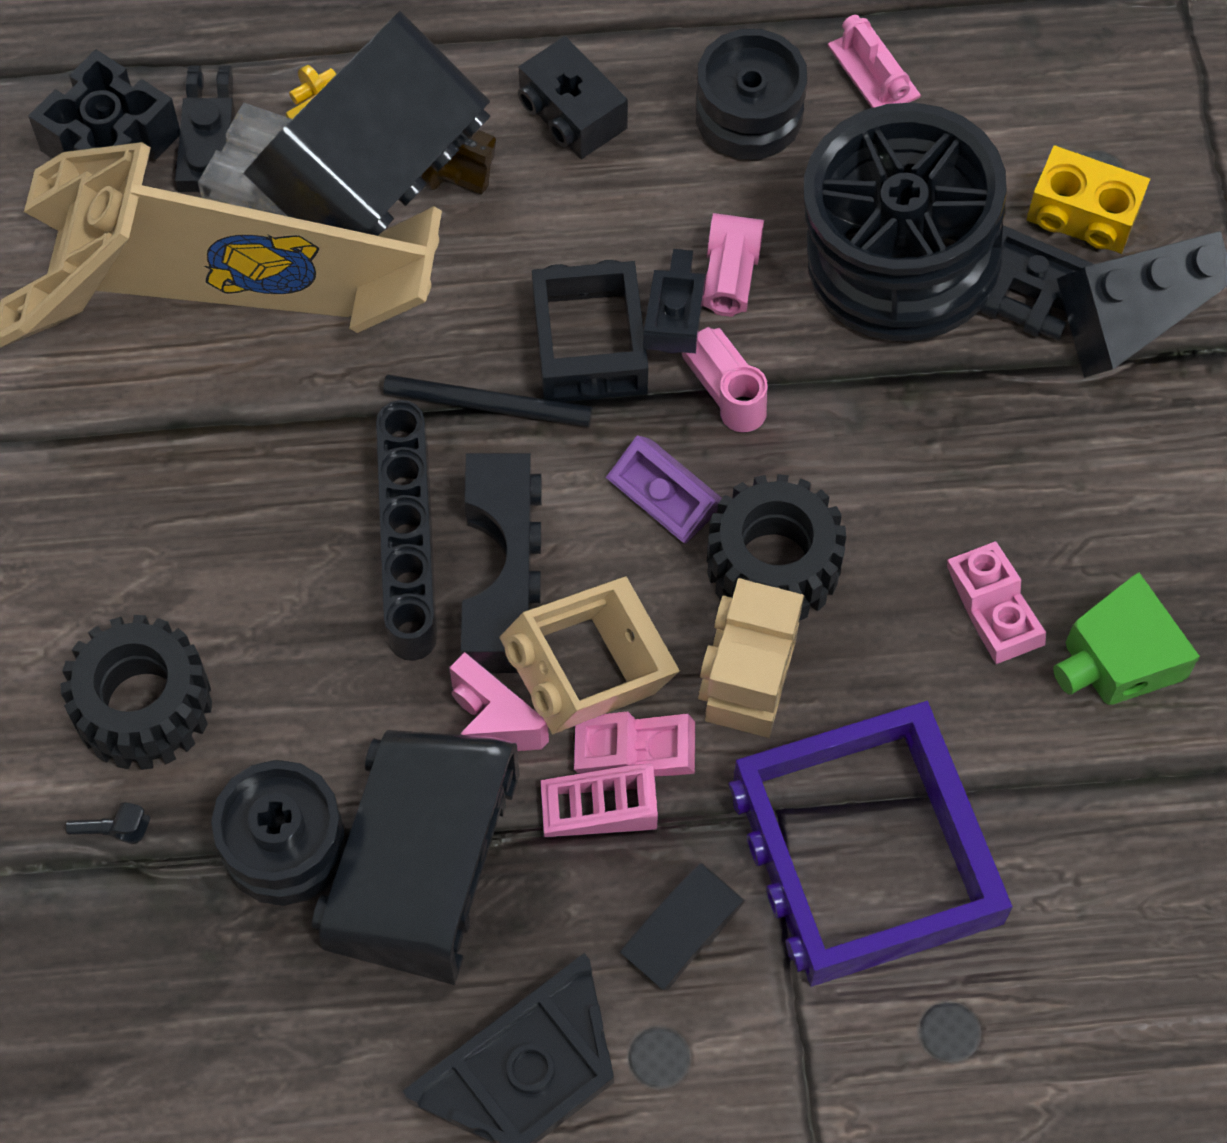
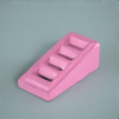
M653 764L629 765L540 780L544 837L657 829L658 812ZM637 789L638 807L628 808L626 790ZM604 791H615L616 810L605 812ZM592 792L593 814L582 816L581 793ZM558 794H569L571 818L560 819Z

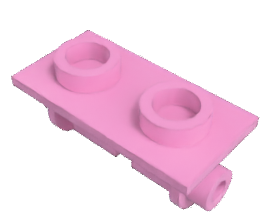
M858 15L848 17L842 24V28L845 30L843 37L828 43V48L871 108L892 103H910L919 99L921 94L910 81L908 74L902 70L873 30L868 19L860 18Z

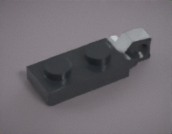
M673 249L670 271L654 270L644 327L643 349L660 350L666 353L683 352L696 354L706 274L692 273L694 250Z

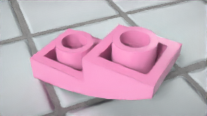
M996 541L947 560V567L958 594L995 664L1045 646L1046 631L1020 593L1021 578Z

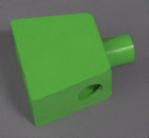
M1139 572L1073 624L1065 642L1072 656L1054 665L1053 671L1058 684L1067 694L1071 695L1092 684L1106 704L1114 705L1182 682L1189 677L1200 656Z

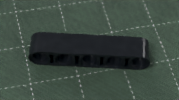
M397 400L382 407L376 421L383 613L390 649L396 656L404 660L415 661L429 655L436 646L437 641L429 456L423 412L416 404L410 401ZM400 430H410L413 432L402 438L392 436V434ZM405 476L415 479L406 485L393 483L398 478ZM404 524L418 526L416 530L407 534L395 531L396 528ZM414 572L421 575L414 582L401 583L397 581V578L404 573ZM410 621L423 624L420 630L410 634L398 630L401 625Z

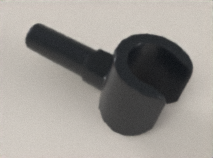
M123 802L120 804L114 820L104 818L102 820H69L66 823V832L68 835H111L122 842L137 844L143 839L151 817L144 814V809L141 806Z

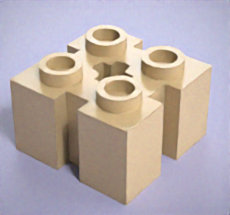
M738 578L733 598L722 596L715 621V628L717 630L713 646L708 645L700 674L702 683L698 700L707 702L706 722L770 738L797 639L799 618L804 598L803 594Z

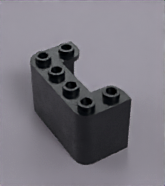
M399 11L274 137L243 174L288 217L379 236L394 220V217L388 210L395 202L399 200L406 206L427 185L420 176L431 165L438 172L459 151L458 148L491 117L484 110L490 103V100Z

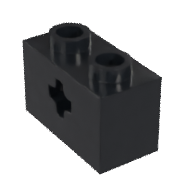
M566 36L518 66L520 88L518 90V97L523 107L531 115L538 114L549 126V130L556 142L562 147L569 146L581 160L628 129V99Z

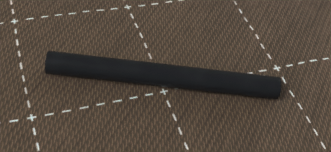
M389 374L385 377L383 394L388 396L590 428L593 407Z

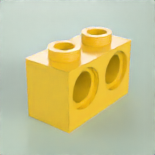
M1054 145L1035 188L1026 221L1038 224L1047 231L1061 232L1086 241L1095 248L1109 249L1122 254L1142 205L1150 178Z

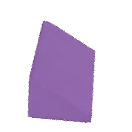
M642 436L635 437L606 476L610 482L683 543H687L711 520L712 514L717 513L718 503L722 499L653 440Z

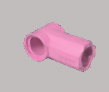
M713 213L707 258L710 259L705 280L703 306L714 311L716 315L733 317L737 313L747 312L753 267L758 265L764 220Z
M707 327L701 330L698 334L696 354L682 352L683 359L720 407V417L729 429L736 432L756 430L764 423L767 415V379L764 373L746 363L720 328L711 329ZM738 397H749V398H752V400H749V401H739V400H736L735 398H738Z

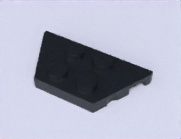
M583 953L405 1088L402 1092L408 1103L491 1143H538L614 1083V1074L609 1050L607 1049L590 959Z

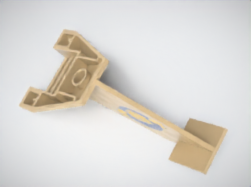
M142 142L63 152L35 169L24 210L28 215L58 230L48 273L1 299L0 348L54 327L84 310L95 291L342 317L352 316L349 329L359 333L426 302L431 289L430 277L434 254L439 244L438 231L442 211L433 206L383 231L379 236L143 186L142 182L151 147Z

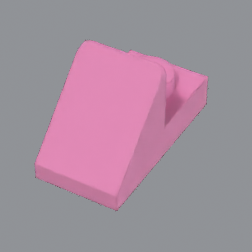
M464 652L450 667L452 696L472 715L481 712L462 731L461 735L495 737L515 742L517 744V751L542 750L549 742L548 726L543 717Z

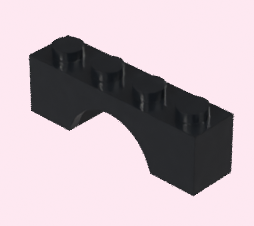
M466 453L465 510L467 526L489 535L499 544L506 555L504 568L496 581L480 594L462 601L461 655L465 652L489 673H518L517 669L509 662L505 653V647L499 637L523 612L530 610V603H541V571H531V554H541L542 530L541 522H531L532 506H542V474H532L531 453Z

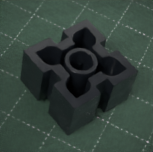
M97 49L69 75L73 86L72 89L65 95L55 89L28 115L40 151L52 159L63 152L142 142L151 147L149 157L156 161L180 135V126L172 98L143 79H140L134 86H131L126 68Z

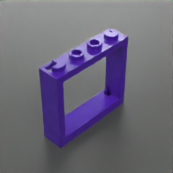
M928 701L736 760L734 781L728 782L733 796V806L738 815L743 813L747 815L753 831L747 833L750 853L757 867L764 864L772 882V884L766 886L770 907L776 919L785 917L792 936L786 939V948L790 961H794L797 972L805 971L810 987L1005 924L1013 906ZM905 738L971 902L825 949L763 782Z

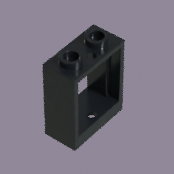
M604 260L597 264L580 266L555 264L545 269L532 270L533 302L544 399L570 402L648 395L649 368L646 349H643L644 328L635 261L619 262L617 260ZM624 296L631 352L554 358L548 302Z

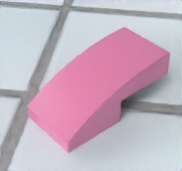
M627 711L604 714L575 726L574 770L577 773L581 774L629 765L653 764L654 776L695 774V721L689 714L635 719Z

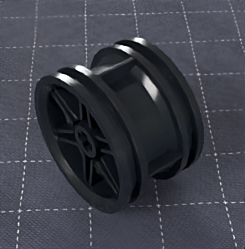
M914 102L885 104L863 110L840 122L822 138L810 156L804 175L805 221L808 227V273L817 297L828 312L844 325L867 336L891 341L923 340L946 334L961 326L986 305L991 292L997 284L1002 266L1003 220L1006 211L1007 187L1006 169L999 151L985 132L962 115L939 106ZM851 233H855V236H854L853 239L850 241V240L847 238V235H848V234H851ZM952 239L956 243L946 248L943 240Z

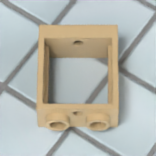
M627 576L525 611L499 637L505 647V653L509 662L517 669L531 695L535 710L543 717L552 735L655 695L680 671ZM592 619L627 682L579 700L544 636Z

